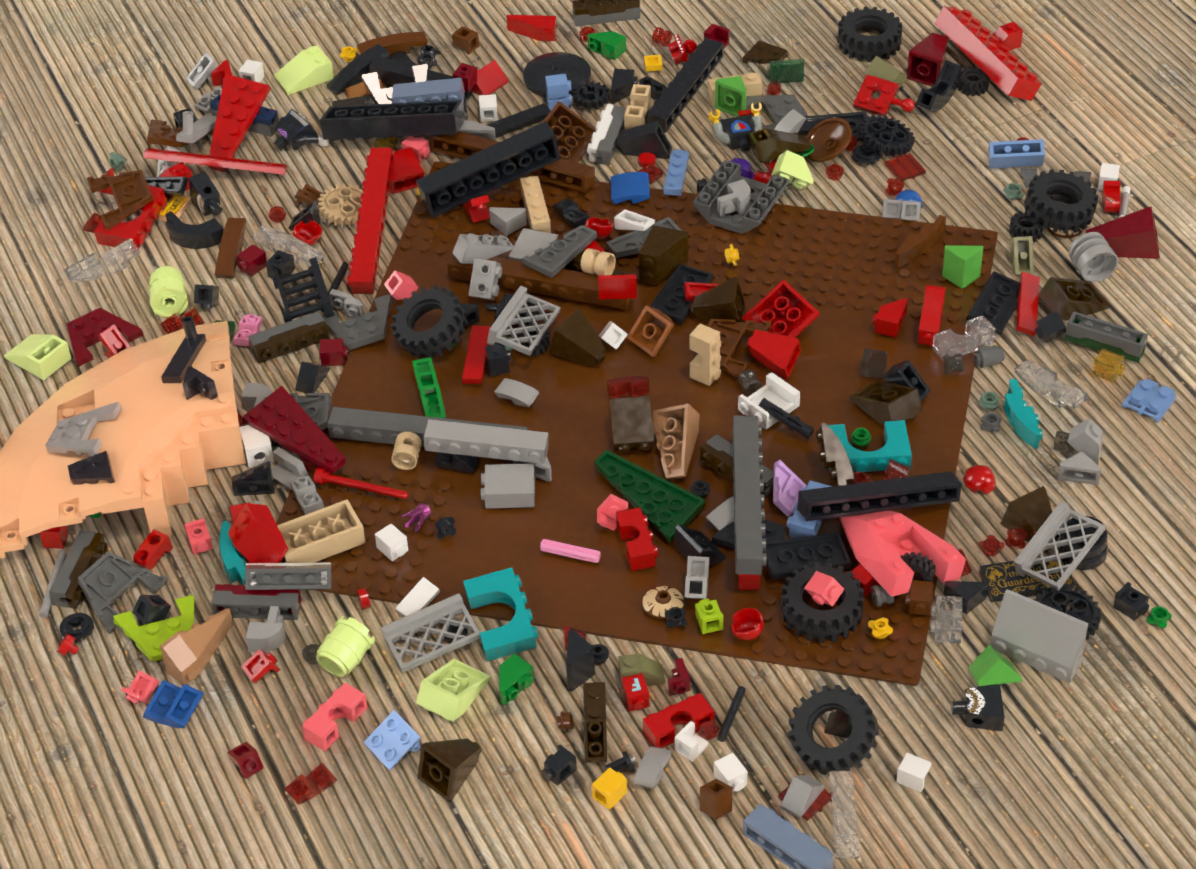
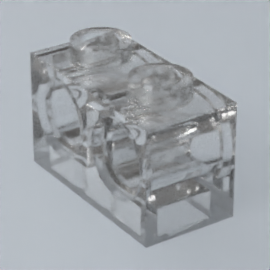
M936 595V602L931 605V617H935V620H931L930 633H935L934 642L961 644L962 597Z

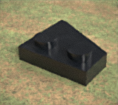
M107 451L68 465L73 485L84 483L97 484L98 480H107L108 483L115 482Z
M270 461L232 476L234 496L275 494Z

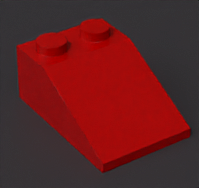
M246 503L228 532L234 547L250 563H280L288 547L268 506Z

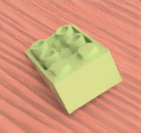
M31 334L7 352L4 358L45 380L71 360L68 343L55 335Z

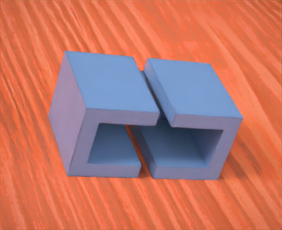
M566 74L545 76L547 106L550 111L558 101L569 108V105L572 104V97L569 94V91H571V81H567Z

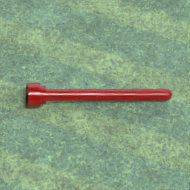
M317 468L314 474V483L323 485L330 482L396 498H408V492L331 475L323 468Z

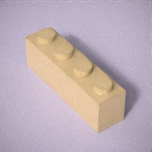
M538 176L520 178L521 195L524 207L526 208L530 230L551 233L550 219Z

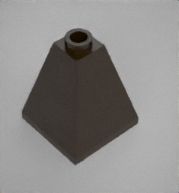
M733 277L696 296L694 302L690 304L691 313L695 314L696 319L709 322L710 319L735 320V322H743L742 317L745 314L746 308L738 277Z
M578 309L555 329L549 354L594 366L596 363L601 364L606 357L604 354L605 347L582 310Z
M1042 486L1011 501L1000 524L1029 542L1052 513L1045 487ZM1059 534L1056 535L1055 542H1057Z
M468 738L423 743L417 778L448 802L452 801L479 761L481 753L479 744L472 742Z

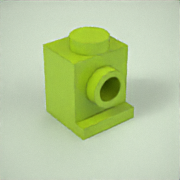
M706 598L695 604V615L702 634L723 630V614L716 600L710 601V599Z

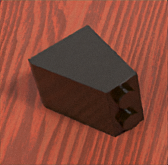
M652 226L639 252L640 282L658 285L673 274L679 264L685 265L688 262V232Z
M650 396L610 399L609 416L614 451L624 453L629 452L631 449L647 451L650 448H654Z

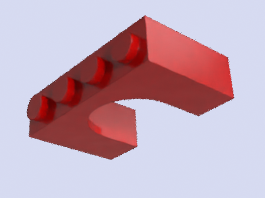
M148 185L153 200L140 208L142 213L132 221L120 222L107 231L101 219L94 231L98 244L138 252L140 246L144 244L147 234L152 230L155 220L159 218L160 211L167 203L164 189Z

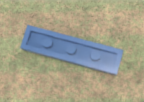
M681 149L672 150L664 184V195H682L689 161V151Z

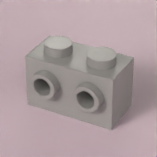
M474 259L469 296L495 301V296L497 297L499 293L498 278L502 275L500 263Z

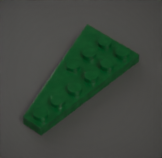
M605 450L594 461V467L634 508H641L642 514L647 516L648 522L669 543L675 539L676 526L686 527L706 506L705 499L608 450Z

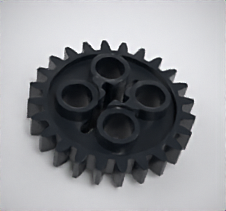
M880 114L877 117L874 115L871 117L867 116L866 119L862 120L858 128L859 138L863 139L862 143H867V148L872 147V151L878 150L879 154L883 152L886 156L888 154H891L893 157L896 154L899 157L902 154L906 155L912 149L915 139L913 137L914 133L909 132L910 128H905L906 124H900V120L894 121V117L889 119L887 115L881 117Z
M1067 585L1066 589L1061 587L1058 591L1050 587L1049 591L1043 589L1042 594H1036V599H1033L1034 601L1066 613L1069 602H1072L1066 614L1088 623L1086 640H1089V635L1094 636L1095 630L1099 629L1101 608H1097L1098 602H1092L1093 596L1086 597L1087 591L1079 593V587L1071 590L1070 585Z

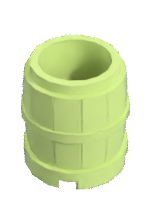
M170 266L156 269L150 276L148 288L150 305L154 313L167 318L173 317L172 315L177 313L178 315L182 314L187 308L188 298L181 272Z
M341 616L335 623L333 630L326 635L323 643L320 645L316 660L329 673L338 677H344L361 662L366 651L375 643L374 636L370 638L368 635L369 629L359 621L351 617L345 620L344 616Z

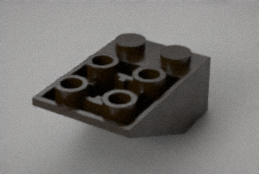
M766 128L748 133L753 154L760 163L764 164L772 162L773 159L778 158L779 155L787 150L792 153H803L811 148L805 137L800 134Z

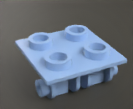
M393 710L363 743L391 770L408 751L417 752L420 750L419 739L421 737Z

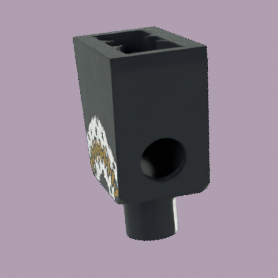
M202 172L189 178L192 203L204 216L212 213L215 216L219 215L222 212L220 195L207 174Z
M1000 684L965 689L963 701L951 702L952 715H965L966 726L970 728L1003 731L1005 716Z

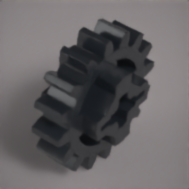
M594 81L590 84L585 82L584 85L579 84V87H575L573 91V102L576 103L577 107L582 106V109L588 108V110L595 108L598 110L599 106L603 108L604 104H608V100H610L609 88H606L605 84L601 85L600 82L594 84Z

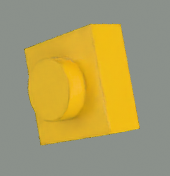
M661 55L644 56L646 72L663 70Z

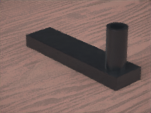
M191 316L184 317L181 320L185 338L161 376L163 383H182L187 367L192 366L207 341L205 334H197L194 320Z

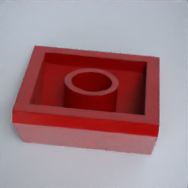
M493 60L477 71V82L472 87V92L478 95H490L508 83L507 77L496 60Z
M636 275L598 276L599 300L637 298Z

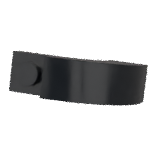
M945 60L937 81L928 90L922 88L916 105L934 112L942 109L953 96L958 86L956 82L963 67Z
M172 211L165 214L167 220L165 225L169 231L170 240L173 243L189 249H204L221 243L224 228L215 218L202 224L189 225L183 223Z

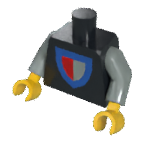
M759 102V109H754L753 103L751 104L753 117L751 114L718 120L721 114L720 111L716 109V116H713L712 111H710L708 118L714 122L713 128L717 139L727 144L732 150L739 148L744 152L750 150L751 143L748 133L762 129L761 116H759L762 105Z

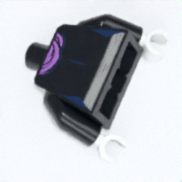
M293 109L280 119L279 124L275 128L280 137L273 144L280 151L287 144L293 150H297L306 144L318 143L323 147L329 144V139L323 140L322 133L318 136L311 124L305 120V116H301V114Z

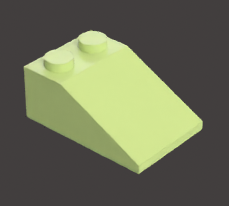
M318 45L312 46L296 55L274 74V78L287 95L332 80L334 78L332 62Z
M452 659L421 681L416 704L424 707L427 711L435 712L444 719L454 722L466 712L488 683L491 676L456 659Z

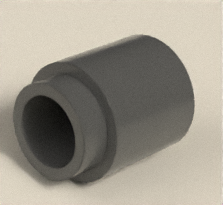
M996 345L977 349L976 354H974V361L981 368L1000 364L1005 358L1002 347Z

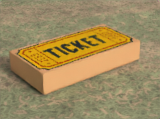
M183 195L173 196L160 211L158 220L166 222L165 214L170 211L179 218L192 203L191 198Z

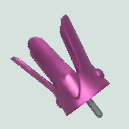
M420 503L414 510L402 516V518L411 517L406 522L405 527L408 528L419 520L415 528L416 533L424 520L431 515V510L426 504Z

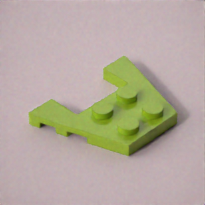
M194 595L175 599V605L180 616L138 626L132 611L114 615V624L117 627L120 626L128 638L131 637L136 646L151 662L162 660L163 655L160 645L181 630L184 632L190 630L194 624Z

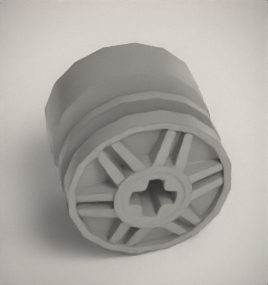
M1089 232L1081 235L1069 248L1071 261L1086 281H1102L1108 278L1118 266L1117 255L1109 247L1103 235L1098 232Z

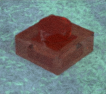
M650 163L638 171L649 174V184L654 183L663 176V170Z

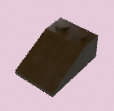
M1050 277L1038 294L1051 312L1057 311L1062 320H1069L1073 311L1090 315L1110 307L1091 281Z
M877 380L849 396L851 401L880 424H884L885 421L911 419L915 417V414L922 411L916 388Z

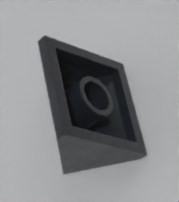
M681 525L676 526V548L687 560L688 556L709 557L710 568L726 558L702 531Z
M569 630L566 658L568 691L575 690L595 675L594 647L574 630Z

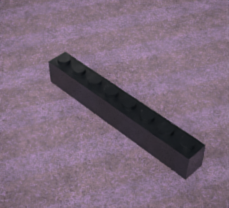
M705 38L698 45L689 60L683 64L682 69L676 73L675 78L669 82L666 90L662 91L659 99L647 111L645 116L647 123L658 121L664 133L668 131L724 57V43Z
M950 471L802 490L798 493L797 510L806 521L958 502L960 501L962 483Z

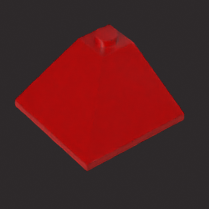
M783 279L749 310L742 319L745 322L747 320H754V323L770 321V333L795 338L821 314Z

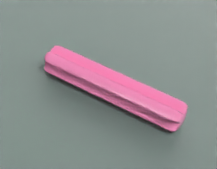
M543 539L540 545L541 551L598 563L601 558L600 551Z

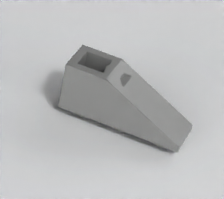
M460 234L452 253L460 263L474 264L475 258L487 260L512 250L514 246L503 235Z

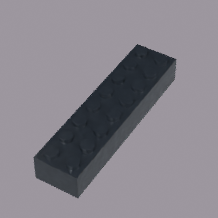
M453 100L330 106L320 119L323 140H354L356 138L367 140L373 137L386 139L396 136V138H403L405 136L421 137L422 135L434 137L439 134L453 136L458 133L466 119L463 101Z
M545 121L416 180L424 207L431 218H434L471 199L482 196L560 160L556 137Z

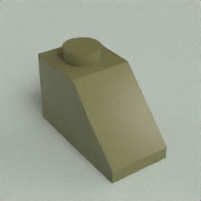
M1032 236L1010 238V256L1014 274L1020 275L1022 271L1034 274Z
M640 653L618 656L620 681L623 677L643 673L647 686L665 684L662 664Z

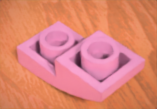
M254 314L244 315L239 322V331L233 338L234 345L250 347L248 336L260 331L262 317Z

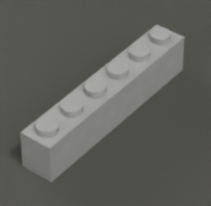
M428 419L424 434L425 451L545 464L549 447L548 432Z

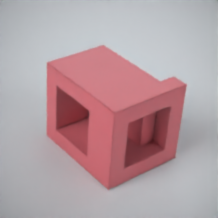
M204 518L184 524L193 555L213 549Z

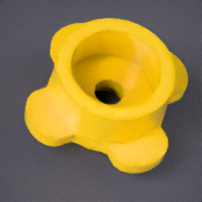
M350 46L343 47L341 49L342 53L339 56L344 61H353L356 58L355 53L358 52V49Z
M730 244V248L725 249V257L728 264L733 263L736 266V260H739L738 249H734L733 244Z
M882 617L876 621L871 620L868 622L871 634L877 639H884L893 632V628L889 626L887 618Z

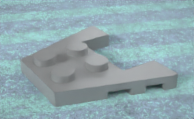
M119 402L60 420L45 445L48 452L68 454L69 451H75L76 455L88 453L89 456L97 454L102 446L99 438L87 439L97 422L117 418L122 409Z

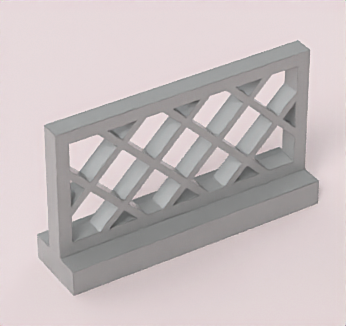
M520 286L489 329L487 344L495 345L498 342L530 356L559 314L561 307L527 294V288ZM528 301L535 304L536 306L528 307L526 303ZM548 309L553 311V313L545 314L544 310ZM539 311L540 315L533 316L531 312ZM526 313L528 317L520 318L519 314ZM544 320L545 324L538 325L536 321ZM531 322L533 326L525 327L524 323ZM519 324L521 328L513 329L511 325ZM536 331L538 335L530 336L528 332ZM524 333L525 337L517 338L516 334ZM511 335L513 339H506L503 336ZM529 342L530 347H525L521 343Z
M1061 501L1014 561L1016 573L1023 577L1026 574L1059 591L1105 531V525L1069 509L1068 504ZM1070 517L1079 520V524L1068 527L1066 522ZM1093 527L1097 529L1095 533L1085 535L1084 528ZM1081 529L1083 536L1070 539L1069 532ZM1057 534H1067L1068 539L1055 542ZM1084 541L1085 546L1083 549L1073 550L1072 544ZM1070 546L1071 551L1058 553L1057 547ZM1055 548L1056 555L1043 556V552L1046 549ZM1073 557L1071 564L1061 565L1060 559ZM1058 560L1059 567L1046 568L1045 562ZM1043 563L1044 570L1036 572L1031 570L1033 565ZM1061 572L1062 576L1057 582L1049 579L1048 574Z
M459 593L381 627L384 640L394 655L402 673L480 639V632ZM461 613L464 614L462 622L452 620L453 617ZM439 623H445L443 630L434 629L433 627ZM449 625L459 627L456 634L447 632ZM464 628L471 629L474 632L469 636L461 635ZM418 632H426L423 639L413 637ZM430 633L440 635L437 642L427 640ZM444 637L453 639L451 644H441ZM400 640L406 641L403 648L394 646L393 643ZM410 642L420 644L417 651L408 649ZM425 645L434 647L432 652L428 654L422 653ZM405 654L414 656L412 661L405 664L402 662Z

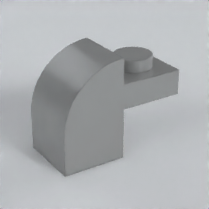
M744 179L727 184V195L717 198V212L720 216L735 211L742 215L750 208L751 190Z
M245 383L242 393L244 410L253 409L272 394L271 389L260 383Z
M688 556L685 598H707L709 557Z
M270 606L267 622H249L246 634L248 652H257L259 649L263 652L273 651L280 647L286 639L284 617L280 615L279 606Z

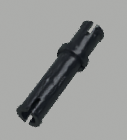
M765 397L758 405L767 411L770 416L787 425L789 430H795L807 439L812 436L815 429L801 421L800 417H794L768 401Z

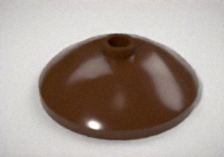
M834 117L823 120L815 125L805 137L809 144L814 145L815 150L806 157L814 162H826L839 156L847 148L852 137V129L849 123L842 118Z

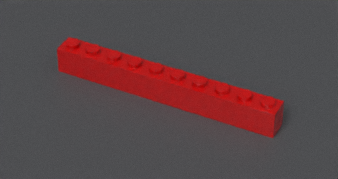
M371 148L370 155H367L366 158L368 166L364 170L366 181L362 182L364 193L360 195V204L362 206L358 208L359 221H356L357 234H354L355 248H352L351 251L353 261L349 263L351 274L347 276V286L351 287L352 294H374L394 164L392 148Z

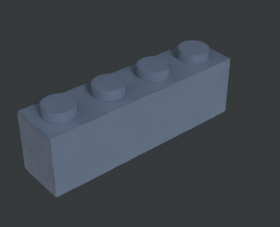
M462 78L393 84L392 101L393 103L462 100L464 102L465 90Z
M760 804L743 820V835L791 869L833 868L834 854L829 848L815 842L810 835L795 828L790 821H785L779 817L771 808Z

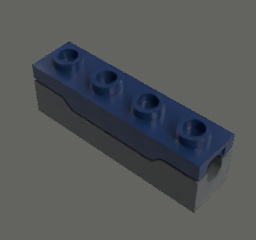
M218 94L210 103L213 116H217L221 94ZM261 106L248 131L272 137L276 132V126L279 124L278 111Z

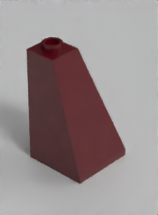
M931 33L909 51L908 80L931 87L935 84L945 63L948 37Z
M1152 206L1085 230L1086 233L1098 232L1103 235L1117 257L1160 258L1158 235Z

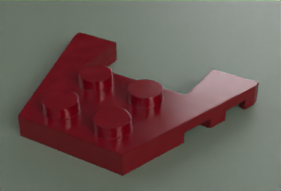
M102 308L95 309L66 323L78 367L94 360L92 353L87 347L100 342L101 340L97 335L115 324L128 342L144 336L141 328Z

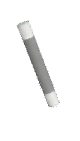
M1128 186L1123 187L1118 218L1127 214L1130 187Z

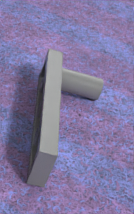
M183 112V130L176 134V141L193 144L214 129L217 116L206 114L193 123V112Z

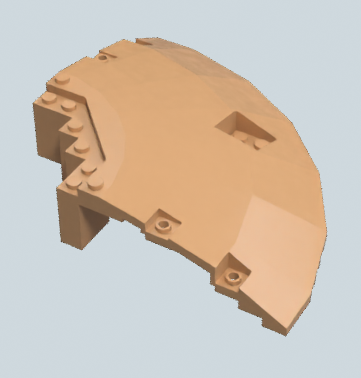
M228 321L195 326L197 334H205L207 341L196 357L192 367L214 380L218 397L211 400L199 393L187 400L183 389V381L182 383L162 382V374L185 338L184 329L124 349L72 379L16 427L0 451V559L5 558V552L25 549V545H28V536L54 527L82 523V519H86V516L98 512L106 514L144 507L150 533L155 529L170 537L172 536L169 506L190 503L188 488L208 485L207 470L246 464L233 383ZM119 402L122 409L117 418L97 422L87 439L99 438L102 446L97 454L107 451L115 482L108 483L107 480H98L97 484L84 483L73 485L68 465L91 456L88 453L76 455L75 451H69L68 454L48 452L45 446L60 420Z

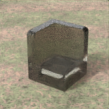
M865 348L861 360L860 376L883 379L887 367L888 353Z

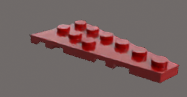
M225 74L209 155L233 158L271 90L269 85ZM208 166L210 169H214L221 172H225V170L227 169L223 167Z

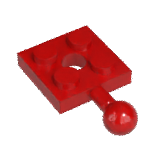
M868 74L853 103L856 108L882 116L887 115L891 104L901 106L905 112H911L915 107L914 101L910 98L904 100L895 98L899 84ZM875 92L881 93L880 97L876 99L872 98V95Z

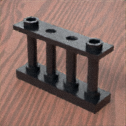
M316 257L309 259L311 267H308V270L280 278L278 271L274 270L276 278L272 280L275 289L280 291L285 312H282L285 323L320 310L321 312H326L327 318L335 316ZM311 276V281L283 289L285 284ZM311 288L315 289V292L290 300L286 299V296ZM315 299L320 300L317 304L290 312V307Z

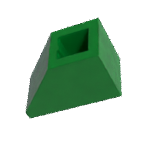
M614 31L587 35L588 49L605 57L616 60L627 51L626 36Z
M515 653L499 666L500 702L503 706L509 701L514 700L523 689L531 686L534 681L533 666Z

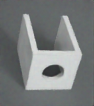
M249 425L240 427L248 467L253 468L267 461L274 463L269 436Z

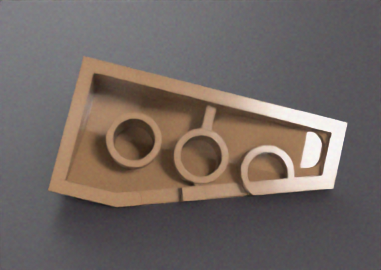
M689 403L653 411V433L657 439L656 444L660 450L661 463L667 480L686 477L699 432L700 414Z
M228 608L208 617L206 622L201 625L196 623L186 632L181 630L160 645L167 673L182 685L188 684L201 673L232 627V615Z

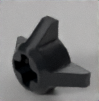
M425 45L420 50L421 55L431 52L434 59L436 55L441 54L438 49L431 45Z

